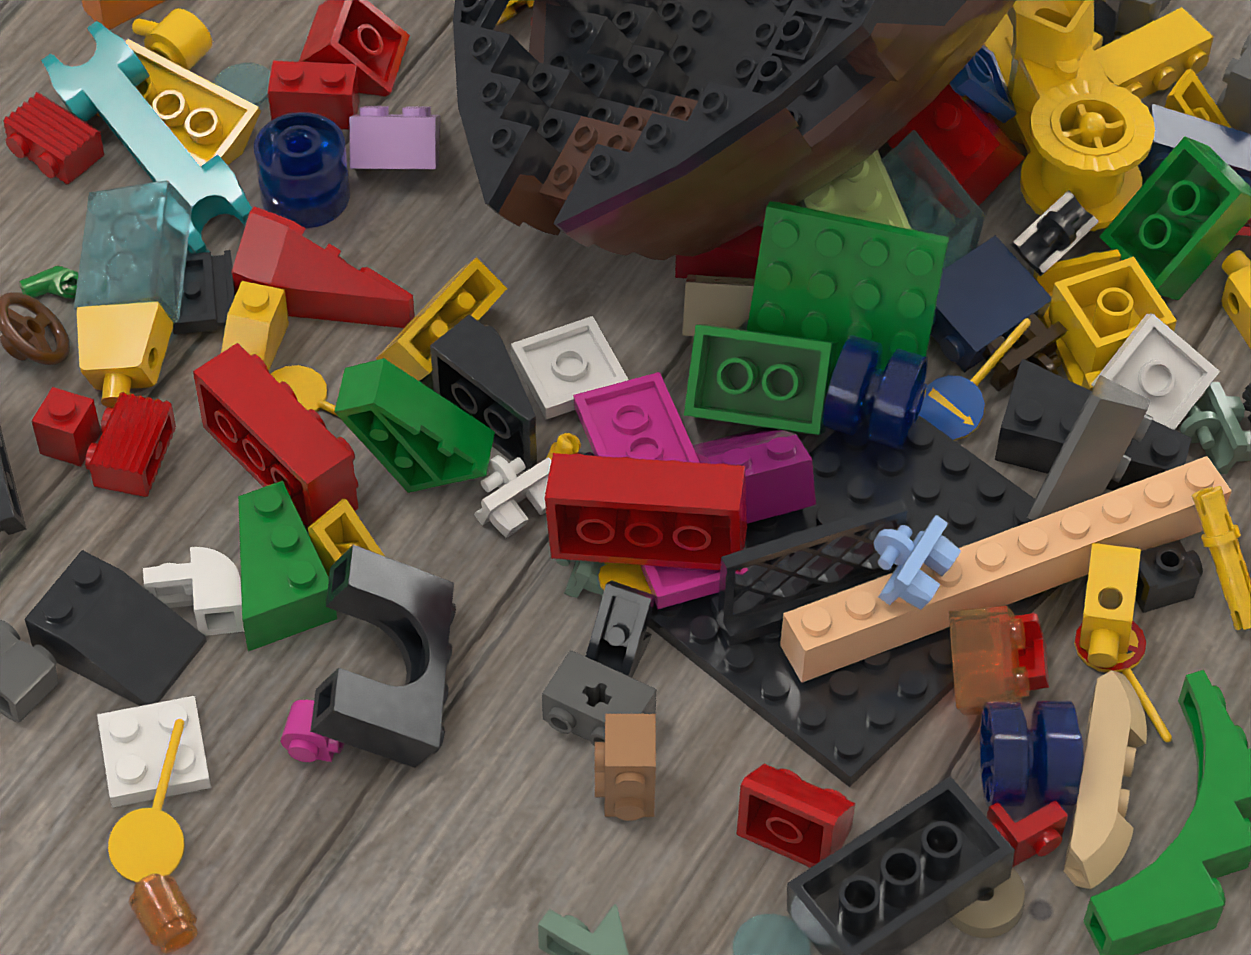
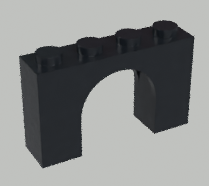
M352 545L330 567L326 607L371 623L388 634L396 643L403 656L406 666L405 686L386 685L338 668L315 689L310 732L414 768L440 749L445 736V728L441 725L442 712L449 693V687L445 684L446 668L452 655V644L449 643L450 625L456 613V605L452 603L453 582L356 545Z

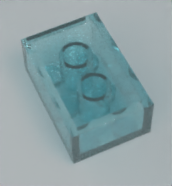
M168 180L89 192L74 304L76 311L77 307L159 302L172 322H179L192 206Z

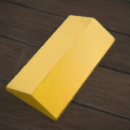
M129 39L125 41L150 75V77L137 85L136 89L200 166L217 154L227 165L243 154L261 113L258 106Z

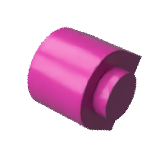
M314 700L295 701L291 705L281 737V744L288 750V754L298 761L314 762L317 759L332 762L334 753H341L344 743L310 732Z

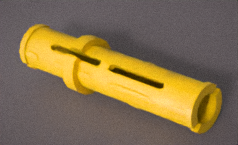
M1208 487L1192 494V499L1204 531L1201 539L1204 547H1209L1218 578L1231 613L1234 629L1240 630L1242 627L1243 630L1250 629L1251 579L1240 550L1238 538L1241 534L1238 525H1233L1222 487Z

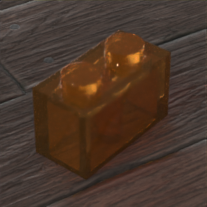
M1008 606L949 611L956 709L964 715L1023 710L1022 697L1029 696V679L1026 667H1019L1018 648H1025V631L1022 619H1015V614Z

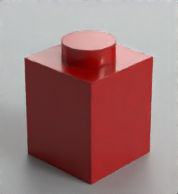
M55 387L51 388L31 421L40 454L80 467L86 459L88 447L91 443H95L101 434L94 399Z

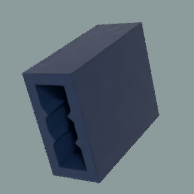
M995 235L943 269L931 335L939 343L943 354L950 361L955 362L965 373L985 359L982 354L992 341L1001 335L1008 338L1023 319L1033 313L1042 319L1051 304L1052 297Z

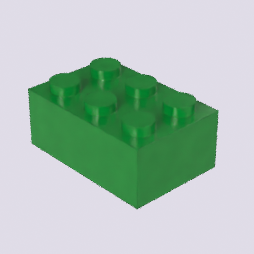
M1184 136L1099 237L1112 250L1118 249L1121 260L1134 257L1159 295L1179 300L1251 218V187L1208 145Z
M696 324L684 416L817 435L825 433L838 342L709 324Z

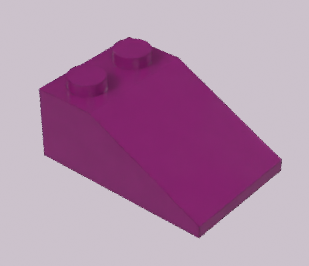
M761 427L693 445L700 463H725L728 465L745 466L747 523L816 505L812 458L794 433L782 429Z

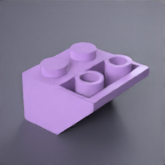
M388 106L360 107V114L350 116V169H436L439 159L440 115H431V107L423 106L403 108V115L389 114Z

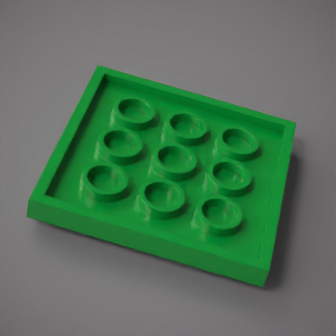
M769 201L766 208L747 330L838 342L831 392L871 400L879 392H883L887 398L900 401L910 409H916L950 237Z

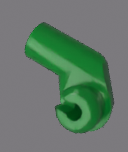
M62 266L52 267L19 281L22 293L32 298L50 293L63 298L73 299L82 295L86 286L85 279L80 273Z

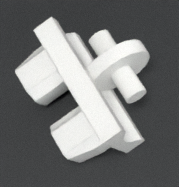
M499 455L490 459L488 465L490 476L483 479L481 485L486 492H490L496 487H499V489L482 499V508L474 514L480 524L483 526L491 521L505 538H508L526 525L529 520L517 504L526 497L540 515L546 513L544 497L551 459L549 457L518 477L516 474L526 468L524 462L519 457L510 463Z

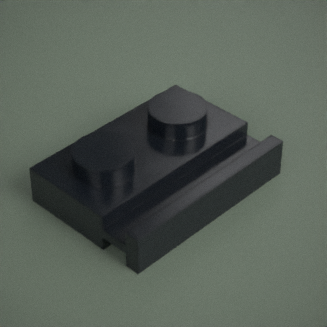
M224 250V255L212 256L211 252L167 256L173 334L218 330V326L226 325L227 314L235 298L231 250Z

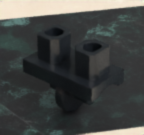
M1068 190L1010 245L1031 268L1042 276L1099 221L1087 212L1077 201L1074 194Z

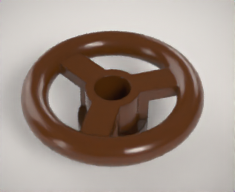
M18 292L5 293L0 296V331L2 333L0 342L7 353L18 360L25 361L29 358L43 365H57L67 358L70 352L68 334L60 320L49 308L38 300ZM12 305L23 307L34 313L36 317H24L8 307ZM47 326L56 340L57 348L53 352L44 337V328Z

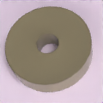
M1012 867L1011 877L987 893L992 897L990 900H976L949 920L962 932L978 938H993L1007 933L1019 922L1024 911L1025 889L1021 877Z

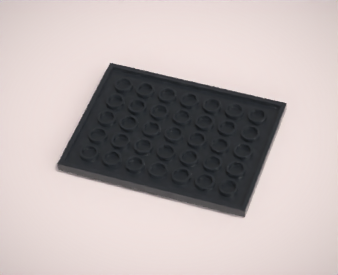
M879 392L809 453L813 463L816 505L747 523L744 549L901 499L908 510L906 526L912 530V535L909 538L912 542L920 531L926 530L933 517L937 515L948 523L942 535L956 547L961 548L1033 521L1027 517L1035 498L902 402L889 399L883 392ZM886 523L877 526L873 532H877ZM842 537L834 539L828 546L832 547ZM860 541V542H859L854 548H852L849 552H850V553H853V552H854L856 549H858L864 542H863V541ZM798 551L788 554L783 560L788 561ZM816 555L805 565V567H809L820 556ZM770 570V571H769L764 577H762L759 581H763V582H764V581H765L769 576H771L775 571H774V570ZM1059 586L801 683L780 646L782 630L730 647L728 646L711 611V599L718 597L719 592L661 609L657 608L654 601L648 627L850 787L996 648L990 630L991 620L1031 614Z

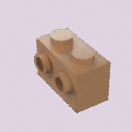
M605 714V742H595V798H605V817H617L626 821L638 820L642 817H654L656 714Z

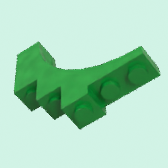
M1204 670L1185 676L1178 699L1192 734L1197 761L1196 800L1193 811L1178 837L1155 862L1128 881L1090 897L1083 922L1100 955H1136L1216 929L1225 906V894L1216 878L1246 869L1250 864L1251 748L1248 749V742L1243 729L1239 725H1234L1227 713L1222 691L1218 686H1212Z

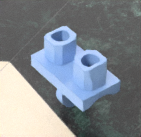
M935 515L926 530L920 531L913 542L909 539L912 535V530L906 525H900L897 531L883 529L878 533L874 540V547L878 554L881 555L878 565L886 570H889L893 564L898 565L878 596L881 600L891 605L898 597H901L920 610L930 602L940 583L921 571V566L924 563L943 576L961 552L958 547L942 535L948 524L946 521Z

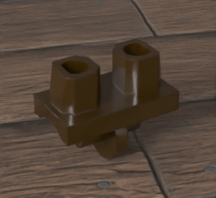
M1034 313L1027 317L1031 324L1018 339L1023 346L1016 349L1012 345L992 368L995 372L990 380V384L998 392L1016 379L1021 359L1058 375L1057 368L1062 365V360L1053 353L1057 350L1056 341L1067 332V329L1059 321L1048 327ZM1001 335L986 347L982 354L986 361L1007 339L1004 335Z

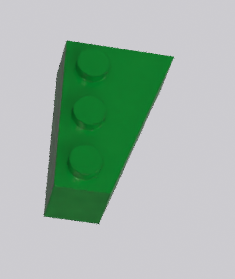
M385 358L344 369L334 411L335 414L407 493L487 475L495 431Z
M280 481L238 496L242 621L248 652L336 620V610L326 607L329 577L284 482Z

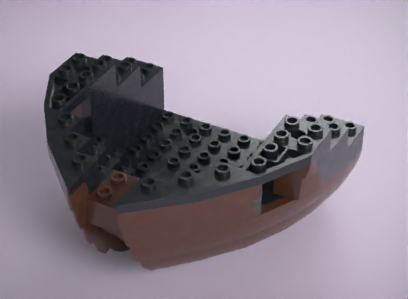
M455 0L453 33L458 109L485 204L499 216L518 227L524 222L528 226L548 234L558 236L562 231L583 246L589 247L594 244L606 251L624 256L634 252L648 259L666 260L676 254L681 256H697L710 252L764 223L769 201L796 205L866 160L942 92L981 49L1016 0H534L529 52L511 34L493 30L510 0Z

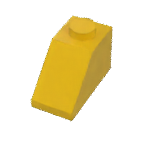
M242 281L227 314L221 353L234 344L239 343L250 355H258L264 361L268 370H270L289 325L285 290Z

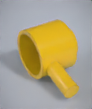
M184 9L172 10L160 23L137 18L132 25V30L135 34L145 36L144 46L146 49L187 70H190L212 48V37L207 27L194 14Z

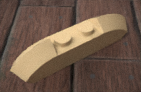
M1113 670L1097 678L1092 696L1064 865V872L1073 884L1092 889L1100 884L1115 870L1129 847L1134 828L1125 820L1130 790L1121 788L1122 777H1131L1136 747L1146 744L1147 738L1146 719L1140 699L1126 676Z

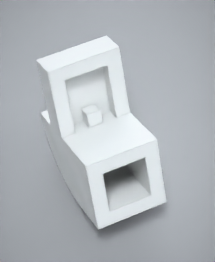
M190 547L191 563H165L156 567L143 568L145 589L169 608L194 605L197 628L205 636L244 632L240 575L234 563L224 554L210 548Z

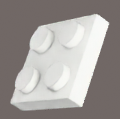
M1146 314L1099 375L1149 399L1150 404L1146 414L1152 416V420L1175 430L1220 371L1154 314ZM1099 375L1097 376V378H1096V379L1093 381V383L1091 384L1093 387H1094V385H1095V383H1096V381H1097Z
M593 316L511 343V356L546 420L575 410L573 397L575 394L629 380Z
M195 696L97 714L112 808L154 800L172 730L177 719H183L185 724L165 797L211 788Z

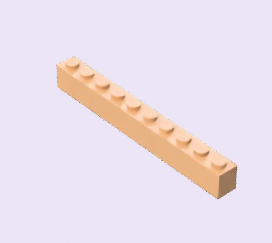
M1208 456L963 546L959 548L961 550L960 554L943 576L923 563L920 570L940 583L930 602L921 610L901 597H898L891 605H888L878 597L893 574L891 573L783 613L780 646L801 683L1088 575L1092 543L1128 548L1138 547L1143 551L1203 531L1192 499V494L1208 487L1221 486L1227 506L1231 489Z

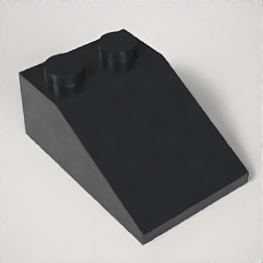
M468 315L430 345L433 391L495 431L492 447L510 461L519 457L525 464L526 468L523 471L526 472L537 465L536 415L498 332L490 325H483L471 315Z
M81 550L24 619L33 647L36 644L41 645L53 655L56 663L139 706L159 703L207 642L204 634L124 571Z

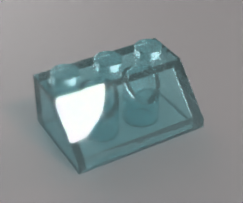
M913 130L881 162L886 168L911 229L950 237L944 263L945 269L977 248L986 214L923 138Z

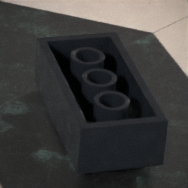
M949 776L788 882L787 912L822 955H897L1011 877L1015 849L955 780Z

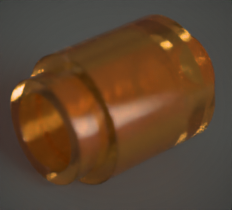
M155 873L142 878L135 884L134 892L128 902L152 945L159 946L163 953H171L185 947L195 939L198 934L195 926L197 917L173 876H161Z

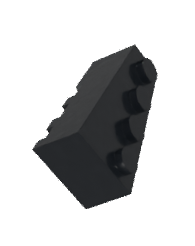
M1021 359L1001 424L995 460L1048 474L1091 391L1029 361ZM1152 420L1141 442L1132 439L1124 454L1131 457V461L1118 483L1110 479L1106 489L1114 491L1184 465L1192 438Z

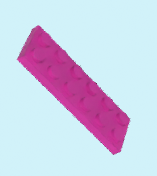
M660 372L573 395L575 410L594 456L630 457L665 461L678 460L681 462L700 463ZM640 565L651 593L656 595L655 603L658 609L719 592V570ZM747 567L741 569V572H736V574L743 575L748 571Z

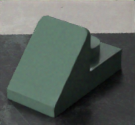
M615 904L593 934L579 919L570 915L563 917L551 909L547 911L538 924L539 949L550 955H628L618 908Z

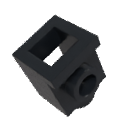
M1180 540L1141 551L1135 600L1142 613L1194 598L1199 579L1203 574L1202 563L1198 554L1194 550L1186 552Z

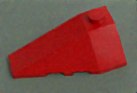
M255 206L250 211L232 269L235 296L241 282L245 281L284 289L287 313L291 317L405 328L415 317L413 294L369 267H362L360 270L354 268L339 256L341 250L329 243L324 249L304 237L303 234L306 229L296 222Z

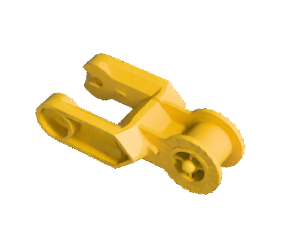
M1016 0L984 43V46L991 50L996 57L1017 115L1005 123H1002L990 113L988 115L1009 139L1025 145L1028 155L1022 165L1020 187L1026 203L1031 206L1036 214L1041 216L1062 195L1070 190L1080 205L1099 221L1090 231L1107 228L1142 187V176L1138 165L1147 157L1153 144L1155 134L1153 117L1148 107L1142 103L1138 96L1131 94L1126 88L1118 87L1109 82L1091 46L1094 33V0Z

